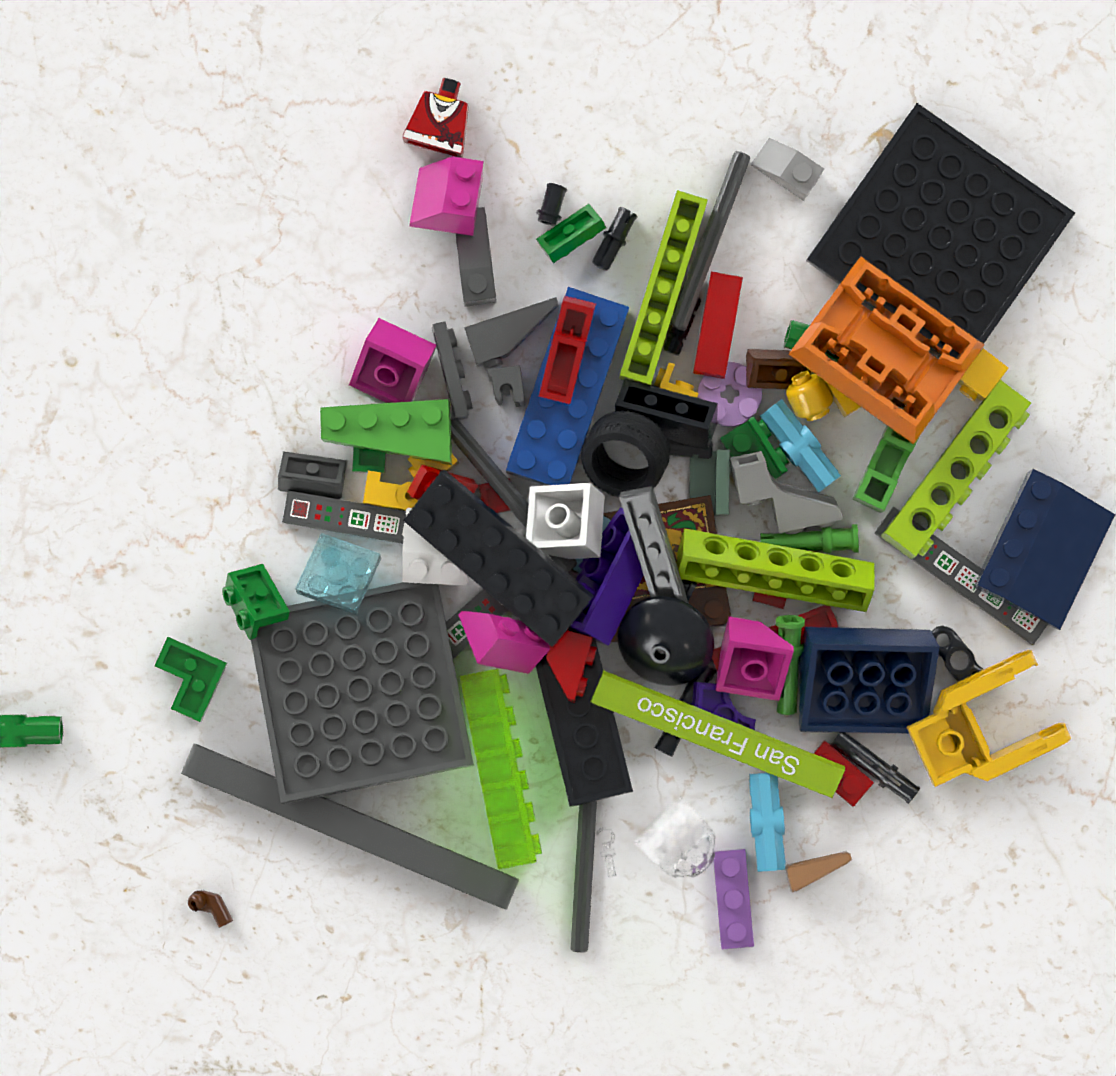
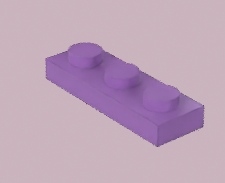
M745 849L713 851L721 949L754 947Z

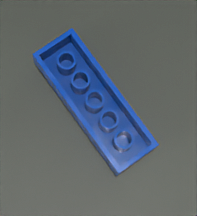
M571 287L567 288L565 296L596 303L571 404L539 397L558 321L557 317L506 467V473L544 486L571 484L583 443L589 431L629 312L628 306Z

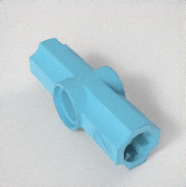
M782 399L760 415V418L765 422L770 432L780 442L779 447L795 467L798 466L818 493L841 476L822 452V446L806 425L802 426Z
M770 773L749 774L752 808H750V825L752 838L755 839L757 872L785 870V850L783 847L785 824L783 807L780 806L778 777Z

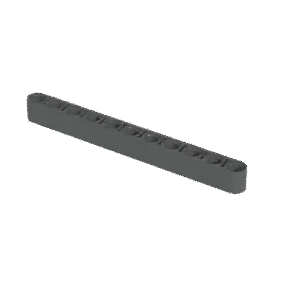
M195 743L181 774L505 910H507L519 882V879L325 797L282 805L275 776Z

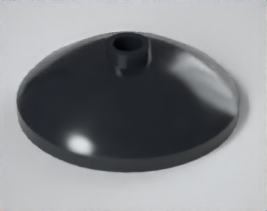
M658 596L644 599L633 605L626 612L618 630V646L624 661L637 675L652 683L675 686L693 681L706 670L714 652V636L706 618L695 607L680 599ZM657 649L665 651L666 654L657 652Z

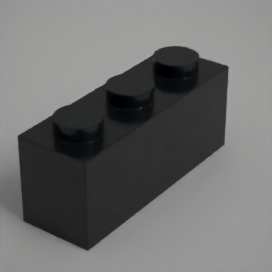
M624 379L615 403V412L622 410L625 412L633 411L653 420L661 428V431L664 432L667 440L708 450L717 426L718 403Z

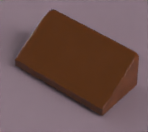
M747 349L746 386L748 388L787 389L793 383L791 380L793 376L803 371H809L811 374V371L788 355L790 350Z

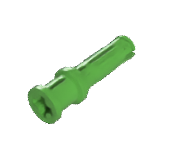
M852 524L851 528L831 529L828 526L821 528L820 531H801L796 534H786L785 532L760 533V541L762 543L806 551L822 550L826 554L841 550H852L853 553H859L857 524Z
M783 615L776 618V626L779 627L778 635L794 647L781 697L777 701V713L782 715L797 713L798 661L804 652V646L801 644V628L805 625V619L795 615Z

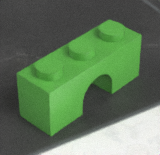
M886 426L852 500L877 512H884L896 488L901 471L918 439L912 444L893 429Z

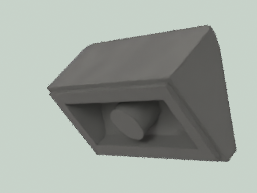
M283 451L278 474V490L341 499L347 460Z

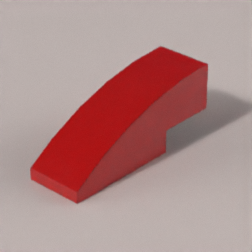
M711 271L693 374L725 379L743 277Z
M564 296L539 397L571 404L596 303Z

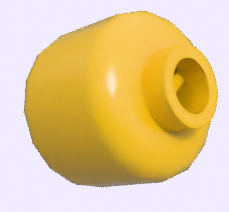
M803 371L792 377L793 383L787 388L786 395L795 415L799 418H806L807 421H814L827 415L830 412L829 407L833 403V396L826 381L816 374H810L809 371Z

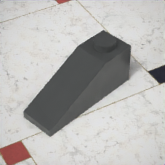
M480 207L477 211L474 235L455 233L464 306L490 304L497 301L485 207Z
M557 297L464 327L477 367L484 365L485 370L502 365V359L508 357L558 307Z

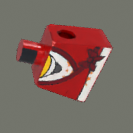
M443 78L438 94L429 91L423 92L403 133L404 143L449 156L463 158L469 107L468 103L457 100L461 86L460 82Z

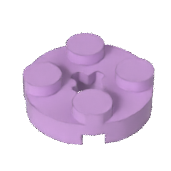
M728 362L725 379L703 376L697 391L699 393L697 398L718 403L717 424L723 427H735L745 423L755 415L762 400V388H748L746 386V366L736 362ZM726 386H732L733 390H738L739 396L734 397V403H728L726 398H721L720 392H724Z

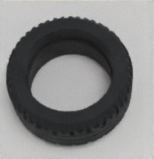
M624 410L608 413L598 419L588 433L581 451L583 469L587 477L590 478V481L603 492L605 491L607 494L619 497L623 491L653 487L654 489L660 482L670 459L669 442L661 428L653 420L640 415V413L633 411L625 412ZM621 440L634 445L644 454L648 466L641 469H631L619 465L609 457L603 442Z

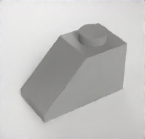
M771 138L767 140L751 163V166L803 201L824 171L823 167L798 150Z

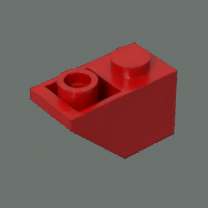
M567 630L555 646L551 647L549 645L550 650L547 652L546 661L568 701L575 703L577 696L583 697L588 678L583 677L586 664L592 666L597 647L592 646V637Z

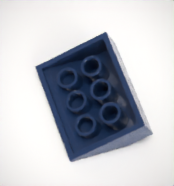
M1035 469L1030 470L1016 495L973 587L1061 630L1116 514L1064 483Z
M804 627L802 640L804 652L800 656V732L909 734L907 726L929 716L940 648L931 630Z

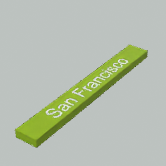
M604 670L591 699V703L830 798H833L845 771V766Z

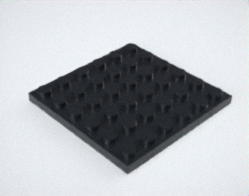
M916 103L811 252L806 262L840 285L861 256L984 344L1072 219L1075 212L929 110ZM859 283L857 286L862 292H865L867 289L862 283ZM873 293L870 298L876 301L879 296ZM864 300V302L867 303L869 306H871L872 308H876L868 301ZM887 301L883 305L884 308L893 314L898 309ZM924 327L919 331L928 339L933 337V334ZM941 340L937 344L941 349L945 345ZM954 349L949 352L956 359L960 355Z

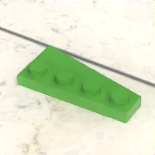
M448 399L320 407L321 440L323 442L360 449L367 448L378 450L382 453L411 456L415 459H427L452 465L450 401Z

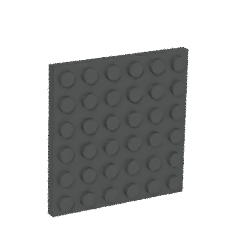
M402 582L287 606L290 611L288 620L258 628L257 637L251 640L280 803L282 805L474 766L439 584Z

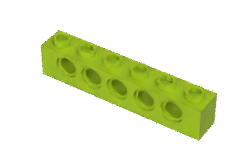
M679 190L676 192L619 377L621 380L628 379L651 386L708 199Z
M999 380L888 525L881 537L911 560L917 554L923 557L934 543L930 537L938 528L943 531L953 518V515L949 512L956 503L962 505L973 490L969 488V485L975 477L981 480L992 465L987 461L993 453L996 452L1000 455L1011 441L1007 435L1012 428L1016 427L1019 430L1030 416L1026 410L1031 402L1002 380ZM997 413L1002 416L1004 420L1003 428L997 429L990 424V414ZM971 439H980L984 443L985 451L983 454H976L971 450ZM953 464H960L965 468V479L959 480L953 477L951 474V466ZM934 489H940L946 494L947 502L945 505H938L932 500L931 495ZM914 515H922L926 518L928 526L925 531H919L913 526L912 518Z
M685 528L677 552V567L683 580L867 612L875 590L873 562Z

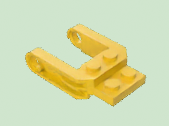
M1032 650L1017 653L940 690L933 710L934 714L906 727L933 786L937 787L964 773L989 781L1071 740L1065 723H1057L990 755V749L975 716L966 705V702L1014 680V675L1032 666H1038Z

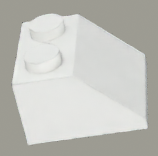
M591 483L530 487L526 538L547 555L567 559L600 557L605 495Z
M412 508L406 509V516ZM405 523L402 551V582L467 586L469 576Z

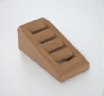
M843 851L787 864L785 870L790 891H798L848 864L852 860L851 854Z

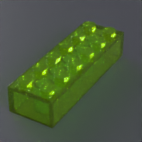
M497 668L460 676L497 868L500 870L537 862V855L542 854L539 833L532 834L530 822H535L536 818L532 801L526 802L524 790L530 788L526 769L519 770L517 758L523 757L520 738L513 739L511 726L517 725L513 706L507 707L504 694L510 693L507 674L500 675V670Z

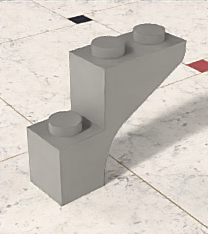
M762 451L730 458L736 492L740 503L758 505L765 502V499L771 498L774 519L779 533L796 534L803 531L806 527H828L835 524V521L843 520L842 512L835 498L776 480L767 469Z

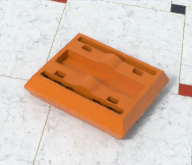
M860 256L788 355L914 444L985 344ZM859 283H862L864 286L867 287L865 292H862L857 288ZM873 293L879 296L876 301L870 298ZM866 300L876 308L870 311L862 303ZM886 301L898 308L894 314L884 308L883 305ZM922 327L933 334L931 339L919 333ZM940 340L945 343L942 349L937 346ZM930 347L942 354L939 359L928 352ZM952 349L960 354L957 359L950 355L949 352ZM827 350L839 357L837 362L825 355ZM894 397L906 405L903 410L891 402Z

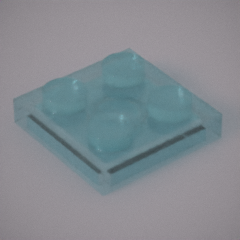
M321 533L295 590L299 595L357 614L382 559L381 555L375 551Z

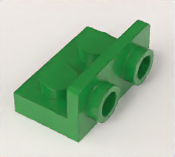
M753 416L745 423L719 438L725 449L730 450L731 458L762 451L767 469L775 479L788 471L785 465L789 461L780 447L773 448L768 440L772 434L762 419L757 422Z
M264 564L236 570L227 574L226 584L222 589L223 599L226 605L231 606L238 627L240 630L245 631L249 640L257 637L259 627L288 620L290 611Z

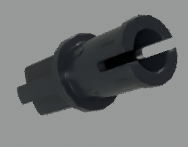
M619 207L608 231L603 232L604 239L592 260L596 267L606 271L609 270L621 246L626 245L625 238L638 217L635 213L630 214V210Z

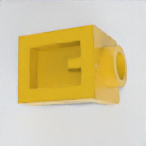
M669 362L667 369L660 367L654 386L698 397L699 393L693 391V385L680 380H676L675 384L669 382L675 364Z

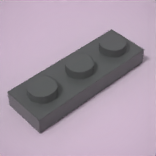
M446 321L435 323L432 325V332L435 344L437 345L436 348L453 416L458 420L467 419L469 416L468 410L473 409L469 391L462 390L460 379L465 378L461 359L455 360L452 348L457 347L453 328L447 329Z

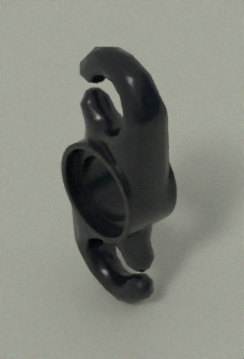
M942 625L931 631L936 641L938 635H948L950 639L949 644L945 647L940 646L939 655L942 657L946 669L957 682L983 670L976 663L972 651L952 628ZM956 651H962L968 656V665L963 670H956L950 663V658Z

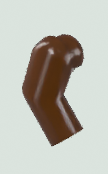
M199 890L192 893L188 898V907L192 911L197 912L199 910L212 913L219 928L233 921L219 894Z

